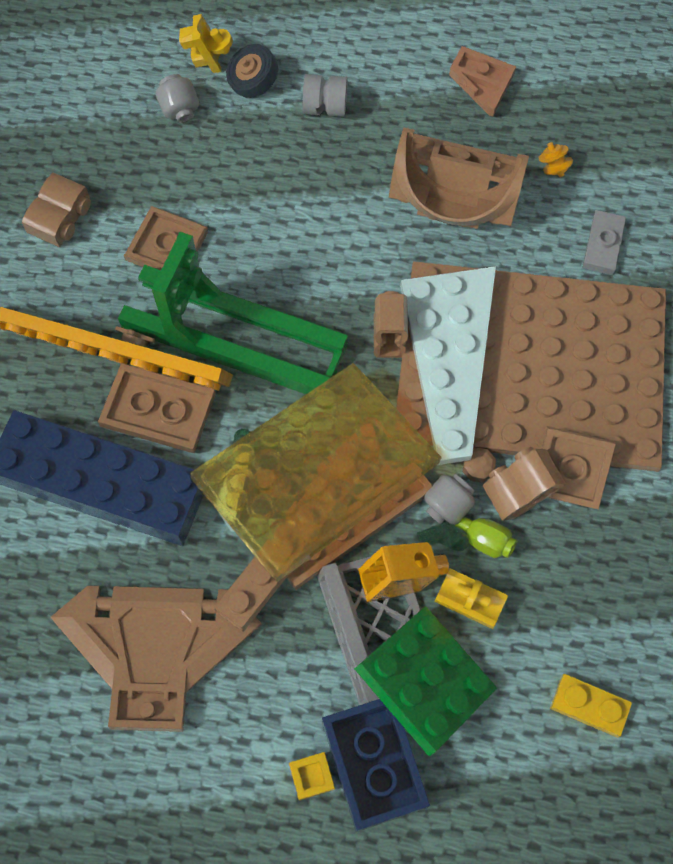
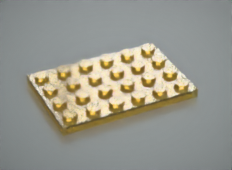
M352 363L191 472V479L274 580L279 582L438 465L441 456L362 371Z

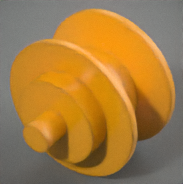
M553 142L547 144L548 147L539 156V161L547 163L543 169L545 174L563 177L565 175L564 172L573 164L571 157L564 156L569 151V148L566 145H554Z

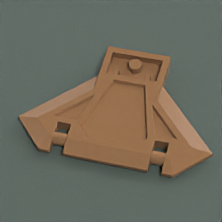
M87 586L50 617L112 689L108 722L110 730L183 732L186 693L262 625L261 622L255 617L246 630L242 632L219 615L214 607L228 590L218 589L217 600L204 599V589L114 586L112 597H101L100 586ZM98 611H110V617H98ZM203 614H216V621L202 620Z

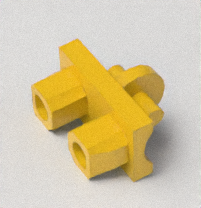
M202 14L193 16V26L180 28L179 42L183 49L191 48V59L196 68L208 65L213 73L221 72L222 67L218 62L219 56L227 54L233 43V38L228 30L216 28L211 30Z
M450 568L434 602L493 629L508 595Z

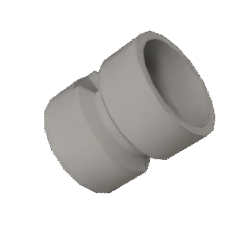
M305 74L303 114L320 115L322 111H326L328 116L345 117L348 78L345 76H330L328 80H324L322 75Z

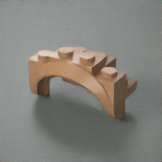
M403 128L395 157L389 198L397 199L404 203H411L418 210L417 215L446 224L478 229L479 224L490 221L494 224L511 226L529 156L518 154L517 157L414 134V129ZM419 165L429 166L427 175ZM490 181L500 183L499 185L488 189Z

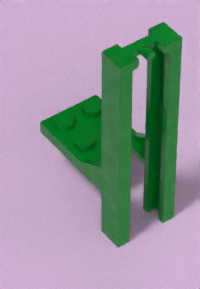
M179 232L161 270L147 265L143 266L138 280L143 282V287L152 289L160 317L124 305L118 317L121 328L135 331L154 338L157 342L325 401L333 376L337 374L338 364L341 362L348 346V335L220 291L202 272V268L199 267L198 251H196L193 236L184 232ZM189 302L332 352L333 358L326 375H322L186 327L183 324L181 315L184 314Z

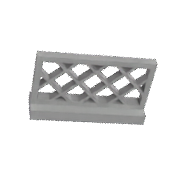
M370 557L338 566L336 563L323 566L317 576L359 705L379 699L354 668L371 654L367 643L372 634L385 641L391 637L376 628L382 613L400 621L397 629L399 630L410 620L408 618L410 613L413 617L420 611L414 593L401 595L406 598L409 605L405 614L402 615L386 606L390 598L384 599L382 604L378 601L367 602L363 587L359 592L347 585L344 573L351 571L359 573L358 569ZM351 595L357 598L355 603H353ZM360 601L379 610L372 625L358 618L356 609ZM362 628L368 631L366 637L364 636Z

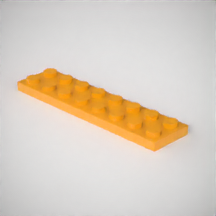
M0 307L1 330H9L33 339L37 338L65 348L67 346L93 356H97L99 350L98 356L126 365L128 359H131L130 365L140 369L158 373L159 368H162V374L186 382L189 381L191 376L195 378L193 383L217 391L220 390L221 385L229 387L233 377L232 374L221 368Z

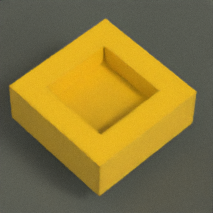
M325 752L289 762L299 801L335 790Z

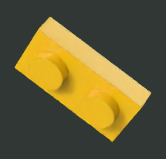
M563 674L550 709L619 738L621 737L632 702Z

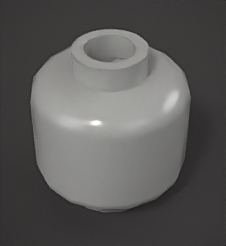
M173 74L159 82L155 95L164 116L171 120L177 119L179 123L192 119L194 117L193 112L198 109L200 101L191 80L181 77L180 74Z
M454 474L452 477L442 475L424 496L425 502L429 505L426 512L440 525L445 520L453 525L458 524L475 505V499L472 496L475 490L457 474Z

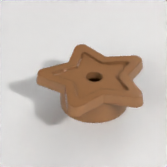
M118 326L114 329L123 333L121 341L147 347L148 342L152 344L155 342L154 338Z

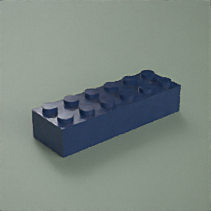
M13 410L0 437V485L182 547L184 546L208 486L204 472Z

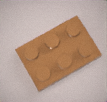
M121 363L98 423L100 427L195 453L216 395L215 389Z

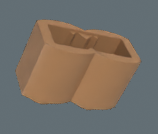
M52 173L44 182L38 197L30 204L23 217L22 224L26 232L57 247H60L64 240L69 241L75 231L74 223L80 215L84 216L90 208L91 200L87 188L63 176Z
M387 291L379 294L375 299L374 355L379 358H402V354L406 353V341L408 339L407 297L396 291Z
M528 447L515 455L516 461L508 468L506 465H503L489 473L490 479L482 486L502 521L512 520L524 514L540 501L548 498L566 485L546 449Z

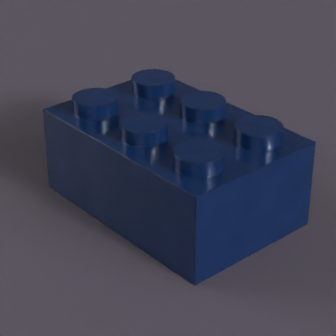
M380 699L322 717L323 728L356 832L427 809L430 806L405 729Z

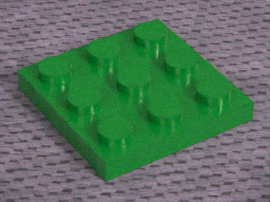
M426 606L354 668L428 756L434 754L497 689L496 685Z

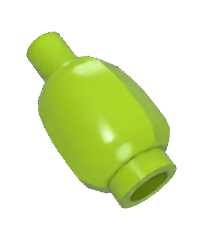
M463 517L458 524H455L456 528L466 532L467 540L474 548L493 558L501 556L510 558L518 540L512 538L511 530L490 519L478 518L472 521Z

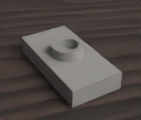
M595 210L582 268L610 275L614 274L626 217Z

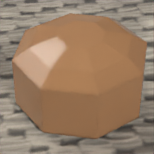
M474 448L471 460L463 461L462 472L470 481L484 483L490 478L488 476L489 473L495 470L496 458L488 449Z

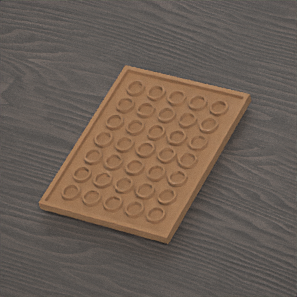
M413 261L411 279L479 268ZM495 270L473 449H488L491 453L516 455L528 447L541 449L548 426L615 442L616 445L610 464L612 467L659 472L662 468L666 289ZM408 326L406 353L402 354L393 441L433 446Z

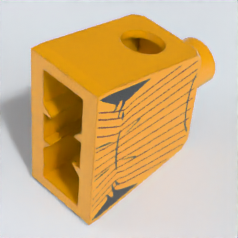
M428 542L382 546L358 571L367 602H373L423 590L437 579L439 575L448 573L449 562L445 554L434 555L432 547Z

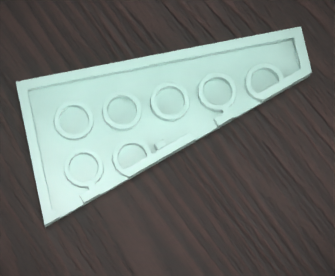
M496 266L401 280V292L407 297L408 326L437 465L468 461L472 457Z

